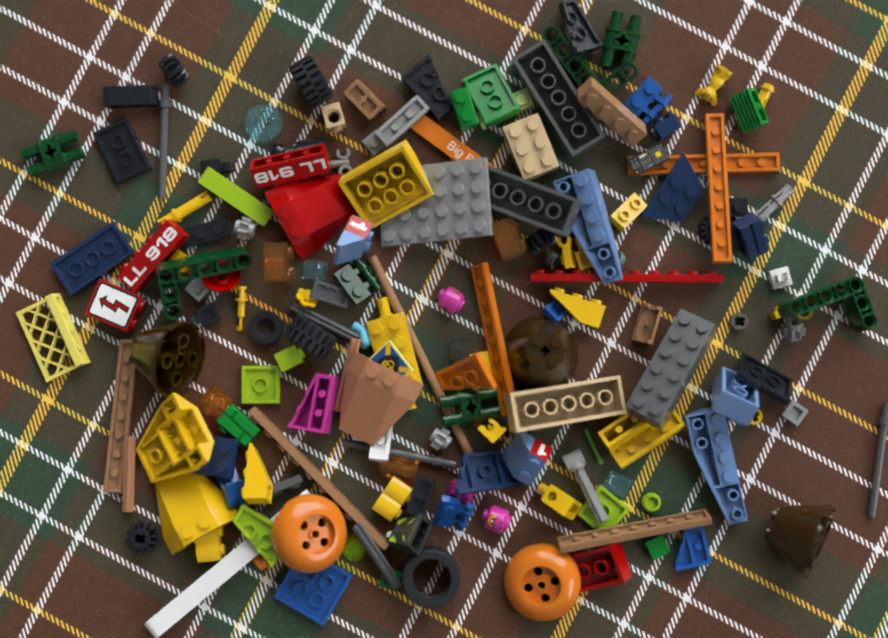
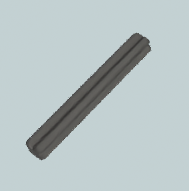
M293 302L290 307L291 312L303 315L315 324L349 341L351 338L360 339L358 333L297 302Z
M357 523L352 527V530L392 589H398L402 585L401 580L363 524Z

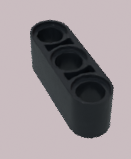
M130 85L103 87V107L107 109L158 107V86Z

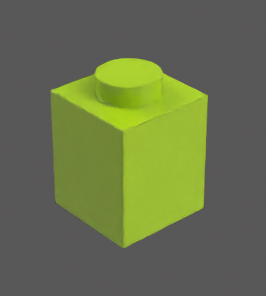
M292 345L274 354V357L281 371L286 372L304 363L303 358L306 355L302 348Z

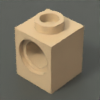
M336 102L321 106L328 132H342L343 128L347 126L340 103ZM332 115L339 116V120L336 123L329 121Z

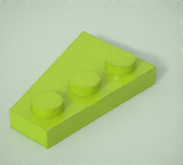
M243 503L232 521L256 547L260 555L266 559L270 567L273 568L278 560L271 538L274 521Z

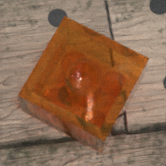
M511 216L492 223V239L501 264L523 257L527 246L524 238L520 239L518 233L521 230L518 221L513 220Z
M287 242L263 243L264 282L269 285L292 284V279L296 278V271L292 266V260H295V249Z

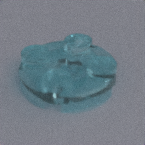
M262 104L248 110L244 124L246 132L252 139L259 143H270L281 134L283 119L276 108ZM262 119H265L266 122H269V125H266L265 129H262V126L259 125V122H262Z

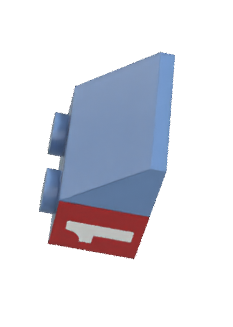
M351 215L336 244L333 259L334 265L359 259L364 251H369L374 232H372L373 223Z
M524 431L517 432L502 453V457L512 476L525 485L530 486L546 464L553 448Z

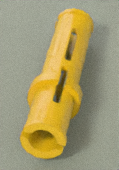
M205 190L177 209H171L169 214L158 219L157 222L160 224L164 220H174L180 223L184 217L213 200Z

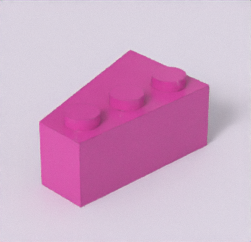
M316 373L304 394L305 396L301 404L298 405L292 421L289 422L287 427L330 434L340 377Z

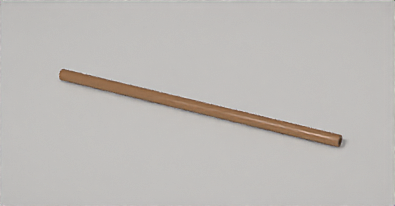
M377 255L368 258L394 313L404 312ZM404 312L415 356L439 403V397L446 395ZM451 406L441 408L444 415L454 414ZM460 424L450 426L463 453H474Z

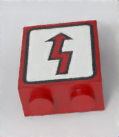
M99 278L84 314L131 333L139 323L137 318L140 312L142 313L146 307V297Z

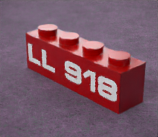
M323 143L253 159L250 164V172L257 189L269 188L277 184L299 179L305 180L317 175H326L331 172V160L326 145Z
M174 220L162 221L157 227L158 231L145 240V246L142 249L139 248L132 257L134 258L131 262H127L120 269L121 273L117 277L133 292L142 291L156 275V266L159 263L168 261L190 236Z

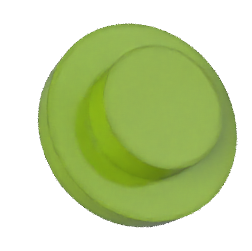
M650 492L643 496L641 503L646 511L655 512L661 506V499L657 494Z

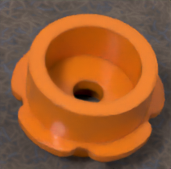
M258 554L252 559L261 571L266 567L269 568L268 562L262 555Z

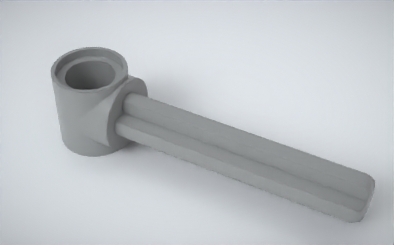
M578 448L561 456L568 472L574 473L597 522L602 523L606 521L608 516L584 469L586 461L580 449Z

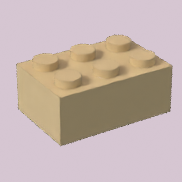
M538 113L502 127L501 132L521 178L530 181L558 170L560 165Z

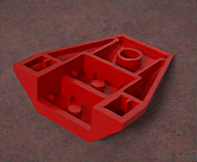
M342 174L282 183L264 192L301 260L319 251L351 215L356 212L338 184Z

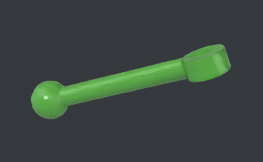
M586 427L583 430L597 457V464L602 465L604 463V459L600 457L597 448Z

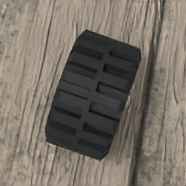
M308 55L289 66V71L309 107L313 109L333 98V93L312 56Z
M296 314L284 333L288 340L320 360L326 359L337 342L334 335L300 314Z

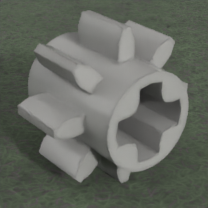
M242 217V221L236 220L233 233L237 234L238 239L247 241L248 237L253 238L256 225L252 224V219Z
M797 318L786 320L785 324L781 325L783 337L791 342L801 340V336H805L806 327H803L804 323Z
M436 427L429 438L432 441L430 446L437 451L440 448L445 450L452 440L449 436L450 431L444 427L441 430Z

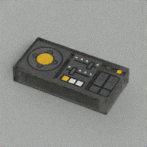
M662 142L626 161L634 176L637 177L668 161L670 157Z

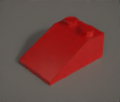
M621 542L570 553L580 572V592L622 584L632 577Z

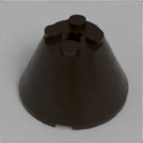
M531 317L516 324L507 334L504 342L512 380L520 388L533 390L563 385L574 374L578 362V348L573 335L562 323L558 322L555 324L547 317ZM543 349L545 351V357L542 356L539 350Z
M187 321L146 330L134 335L129 361L136 366L160 395L168 398L172 393H177L182 396L189 390L187 387L193 380L196 381L201 373L206 351L205 339L200 335V328L196 324Z
M782 505L774 509L771 515L773 523L770 527H767L764 538L803 579H806L813 569L814 559H818L834 518L830 516L831 511L835 512L836 507L833 505Z

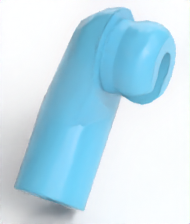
M355 322L351 330L359 334L360 347L368 349L372 344L368 328Z

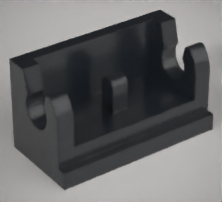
M418 475L405 511L406 513L411 515L423 514L425 516L437 482L435 479Z

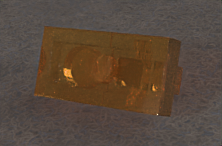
M389 456L388 462L379 461L378 469L381 470V477L392 479L394 473H397L404 477L416 478L419 462Z

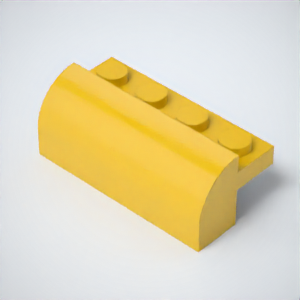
M675 410L662 431L629 414H624L597 433L609 454L614 458L619 467L624 469L684 429L686 424Z

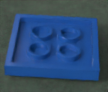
M335 563L316 573H301L290 568L274 597L324 626L352 579L353 574Z

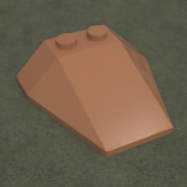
M354 351L346 368L339 430L374 446L416 402L424 384L408 376H403Z

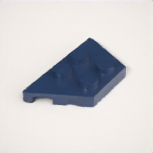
M684 154L679 156L640 216L682 222L685 220L704 191V188Z
M497 450L468 453L460 457L454 494L458 496L518 487L521 485V482L515 480Z

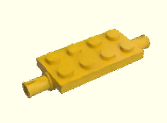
M388 297L376 299L380 316L378 319L366 322L374 353L391 340L414 369L408 377L422 383L404 312L391 313ZM415 403L409 408V410L417 408Z

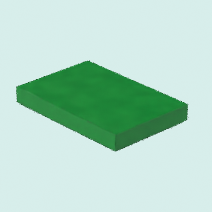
M497 63L462 79L464 86L468 87L471 99L486 128L521 112V108Z

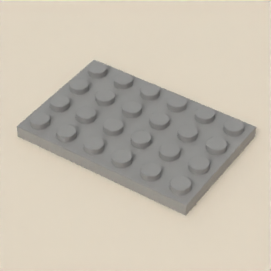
M482 157L421 165L434 195L380 224L382 247L493 236L488 158Z

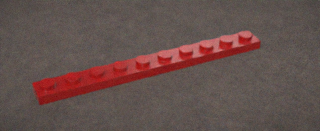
M534 270V273L529 274V282H602L596 270H591V274H583V270H572V274H564V270H553V274H545V270ZM630 270L629 274H622L623 279L615 281L639 283H722L723 275H718L717 271H706V274H698V271H687V274H679V271H667V274H660V271L652 270L648 271V274H641L640 270Z

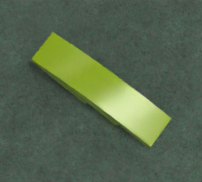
M209 166L198 180V183L263 227L274 213L273 209Z

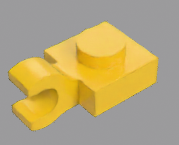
M571 236L567 237L565 244L558 237L557 245L563 248V254L560 255L562 266H565V269L577 268Z
M575 238L574 241L578 251L574 253L579 270L592 267L593 265Z

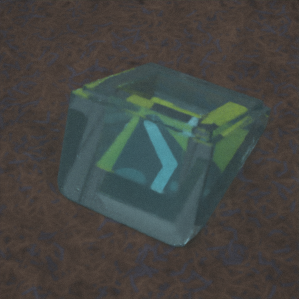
M305 260L302 278L326 281L328 263L318 260Z
M612 470L603 487L624 498L633 481Z

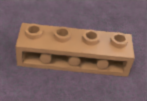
M592 76L577 89L579 104L584 108H589L593 116L605 122L606 127L611 132L615 131L625 144L629 143L634 147L647 135L645 123Z

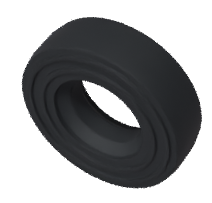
M260 311L250 319L248 331L255 342L262 345H270L281 337L283 323L274 312ZM264 320L270 321L273 325V331L269 335H262L259 332V324Z

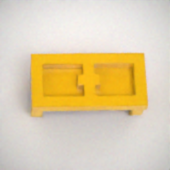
M488 419L492 423V426L488 424L487 427L489 429H486L482 424H479L477 429L494 444L507 429L504 426H500L493 419Z

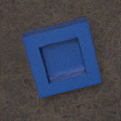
M555 299L541 311L555 324L568 313Z

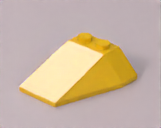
M172 393L160 404L140 440L136 452L151 483L200 469L210 459L214 439L198 407L177 393Z
M186 473L154 482L163 539L172 555L190 546V543L216 528L232 522L238 512L236 507L228 509L221 489L206 475Z

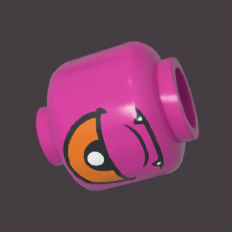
M452 286L447 287L446 290L442 288L436 297L439 300L437 306L450 315L458 314L466 302L463 300L464 294Z
M492 505L489 510L485 509L482 520L485 521L484 527L499 534L503 530L507 531L512 518L509 516L508 510L496 505Z

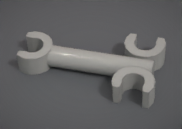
M346 148V156H341L338 149L336 155L340 160L331 161V168L340 167L338 172L342 175L344 169L353 170L349 161L351 156L349 148Z

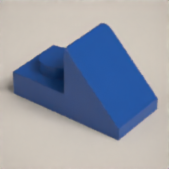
M236 468L233 478L217 477L228 509L247 503L241 495L244 480L239 479Z

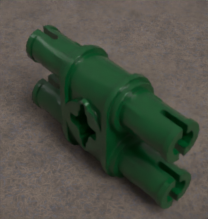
M612 11L609 27L605 29L604 45L601 47L603 56L600 68L611 70L614 54L616 53L622 55L620 66L626 62L633 61V58L637 56L636 49L640 39L639 28L642 17L631 15L628 30L622 31L620 27L623 13ZM619 39H622L623 46L620 45ZM630 65L625 70L626 74L630 73Z
M74 129L61 135L53 134L49 138L37 140L36 144L21 149L20 152L24 160L41 155L43 158L42 162L27 167L29 176L33 178L46 172L51 174L55 170L69 167L72 162L86 158L82 147L69 152H65L63 149L65 145L79 140L76 130Z
M497 389L457 390L455 394L440 396V408L455 405L459 407L458 413L442 416L443 426L447 427L458 424L466 426V424L482 423L486 419L500 417L499 406L482 408L480 405L483 400L497 398ZM469 403L473 404V407L470 409L471 411L466 409Z

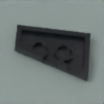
M577 0L562 1L558 6L573 56L599 50L603 44Z
M430 54L401 77V81L415 96L418 95L430 108L429 112L437 121L441 120L453 109L447 92L439 79V74L432 63Z

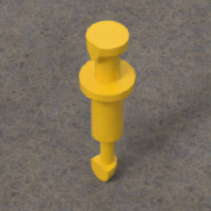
M237 286L239 291V298H235V301H238L237 316L239 318V326H236L237 331L243 329L242 319L245 317V301H248V298H245L247 286Z

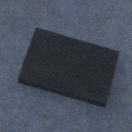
M128 117L93 133L118 185L153 169Z
M742 352L739 356L734 378L787 406L790 402L793 379Z

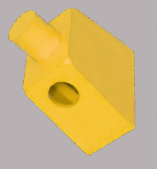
M542 482L536 489V492L542 495L541 501L572 521L583 506L582 503L553 484L548 486Z

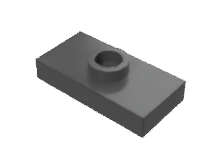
M314 279L309 298L343 309L347 308L349 298L341 287Z

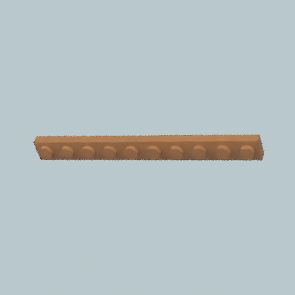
M254 406L249 411L251 414L250 419L256 425L261 424L265 428L263 432L270 439L274 438L278 442L277 446L282 452L285 453L287 451L292 456L290 460L296 466L301 465L305 469L303 473L310 480L314 479L318 483L317 487L324 494L328 493L332 497L331 501L338 508L341 506L346 511L344 515L351 522L355 520L356 523L363 524L379 549L385 550L390 545L387 539L257 406Z

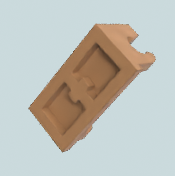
M356 79L343 92L369 120L376 119L377 114L387 108L360 80Z
M641 303L631 340L647 345L653 344L663 307Z

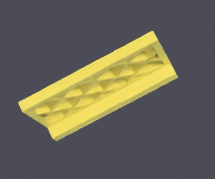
M60 293L50 294L44 299L16 312L46 382H50L68 372L91 363ZM45 303L48 304L50 309L48 316L40 313L41 307ZM27 312L33 313L32 323L26 322L23 314ZM38 316L46 318L43 328L36 326ZM50 321L56 322L57 329L55 333L47 330ZM34 328L42 331L39 341L33 338ZM46 333L54 336L51 346L43 343ZM58 338L62 339L65 343L63 350L55 348ZM42 346L50 349L47 358L42 357L40 354ZM54 351L62 354L59 363L51 360ZM65 356L71 357L74 365L70 367L64 366ZM49 363L57 366L56 372L52 376H50L47 370Z

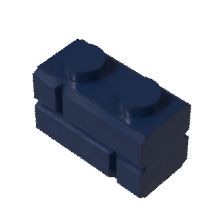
M749 213L743 216V218L733 221L741 254L746 259L752 260L758 257V255L768 252L767 244L770 241L767 234L763 231L765 223L761 217H757L754 213Z

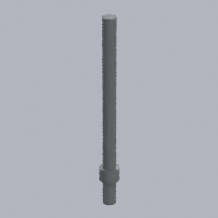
M162 84L161 99H159V108H161L159 199H166L169 109L171 108V100H169L170 85Z
M883 402L882 415L879 417L878 422L880 430L868 516L876 517L888 431V402Z
M343 439V447L370 451V444ZM390 448L389 456L428 463L439 468L443 466L455 469L456 461L443 459L442 456L434 455L433 457Z

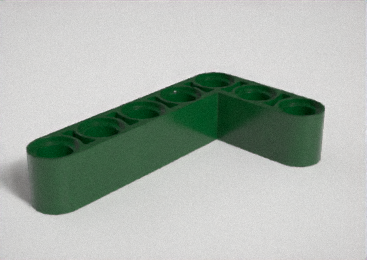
M548 27L543 33V39H545L550 49L579 86L584 83V78L589 75L615 96L636 79L640 73V68L636 63L626 62L601 82L581 55L573 56L569 39L560 28ZM553 30L557 33V38L554 41L549 36ZM566 45L569 48V52L566 56H563L561 48ZM576 60L581 65L578 71H575L572 66ZM629 65L634 68V74L630 77L625 73ZM613 78L619 81V86L616 89H613L610 85Z
M236 247L159 263L155 268L165 316L169 320H177L182 315L177 283L246 269L252 263L248 250L244 247ZM241 255L246 256V258L242 261L237 260L238 257ZM221 259H227L225 264H218ZM202 263H208L206 268H199ZM182 267H189L187 272H180ZM163 271L170 272L167 276L160 275ZM166 289H173V292L170 294L164 293ZM172 306L177 307L175 311H168Z
M858 276L840 280L783 301L778 305L779 315L784 319H788L842 300L850 325L855 332L872 330L877 326V318L865 285Z

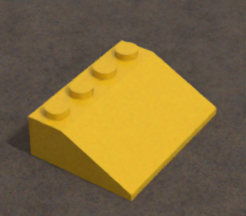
M406 139L342 175L338 182L360 218L373 223L372 229L434 195L420 162Z

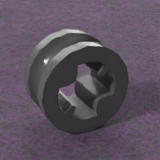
M743 313L733 314L729 319V325L734 330H742L748 325V318ZM735 317L743 319L741 321L743 323L742 326L734 324L736 322L734 320Z

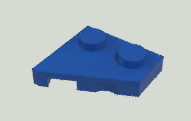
M704 526L683 530L674 570L680 571L711 564L712 560Z

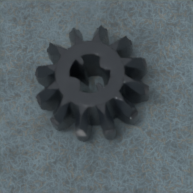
M173 54L163 57L158 62L161 72L173 87L178 88L189 80V74Z
M540 228L526 238L524 245L532 256H537L555 244L558 238L555 235L556 233Z
M139 521L137 526L131 525L132 531L126 532L130 538L126 539L125 542H131L128 549L131 550L135 547V554L141 551L143 555L147 554L148 550L153 551V545L159 543L154 539L159 536V533H153L156 527L149 528L150 522H146L143 525L142 521ZM144 534L146 538L140 541L139 538Z

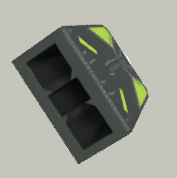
M423 514L401 518L396 522L393 531L387 532L386 539L398 553L420 556L433 525Z

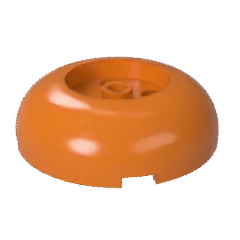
M303 494L290 499L283 505L284 507L280 510L279 514L276 515L272 525L271 538L276 555L289 568L301 573H316L330 567L342 554L347 540V525L343 513L334 502L321 495ZM321 518L323 520L321 524L322 527L318 525V521ZM304 521L306 526L301 530L300 526ZM322 538L325 540L324 546L320 544ZM305 541H307L309 544V547L307 549H303L302 544Z
M538 543L520 549L510 559L504 574V589L510 604L518 613L535 621H552L567 614L577 602L581 590V576L578 566L570 554L567 552L561 553L558 546L553 544ZM536 567H540L542 569V573L537 575L535 574L534 569ZM553 577H557L559 579V583L557 585H553L551 583V579ZM539 582H544L545 586H538ZM526 584H531L533 589L531 591H526L524 586ZM543 594H548L550 599L548 601H543L541 599V596Z

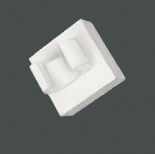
M788 266L768 271L773 290L793 284Z

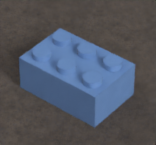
M722 366L712 383V410L717 415L726 416L737 424L749 426L759 409L758 390L734 378L736 372Z

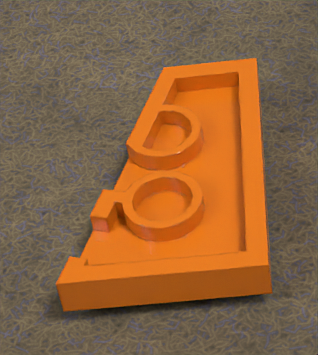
M480 352L434 373L443 390L471 388L479 390L481 388L495 389L498 387Z

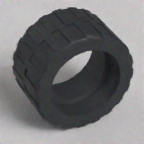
M423 547L420 556L411 555L404 564L401 581L404 588L403 591L408 596V599L418 607L437 609L438 607L445 606L453 600L460 587V570L456 559L450 552L441 547ZM426 559L439 560L449 571V583L439 594H424L414 585V569L420 562Z

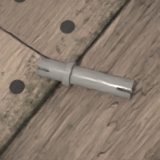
M785 184L775 195L772 194L770 196V200L755 215L761 217L764 221L778 207L781 208L783 206V202L795 193L794 189L789 184Z

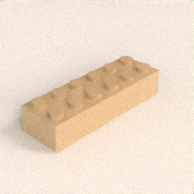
M620 375L503 394L510 433L627 414Z

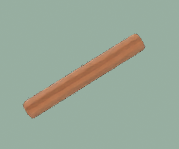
M357 338L350 339L334 406V411L341 413L346 368L354 351H359L361 341Z
M126 436L124 438L122 511L126 513L134 511L136 437Z

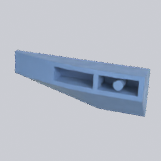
M585 169L553 181L556 191L583 201L572 232L603 284L606 285L623 279L614 234L595 170Z
M712 406L686 415L685 420L693 455L728 524L748 521L726 417L717 415L712 410Z

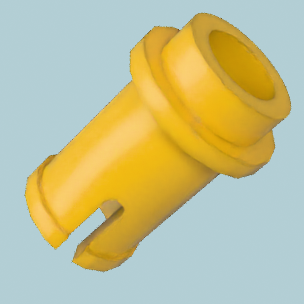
M768 83L760 86L761 90L758 94L763 109H765L771 94H774L775 87Z

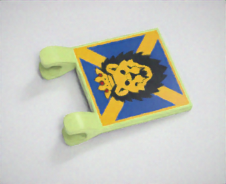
M391 340L386 342L370 357L372 361L403 376H408L414 370Z

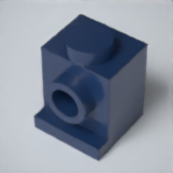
M672 111L666 114L665 118L661 117L653 122L654 126L649 129V133L653 139H657L660 142L678 131L681 125Z

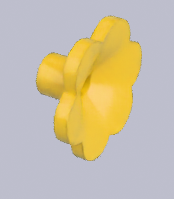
M300 288L295 296L300 301L299 304L304 307L314 308L318 301L309 298L311 290Z

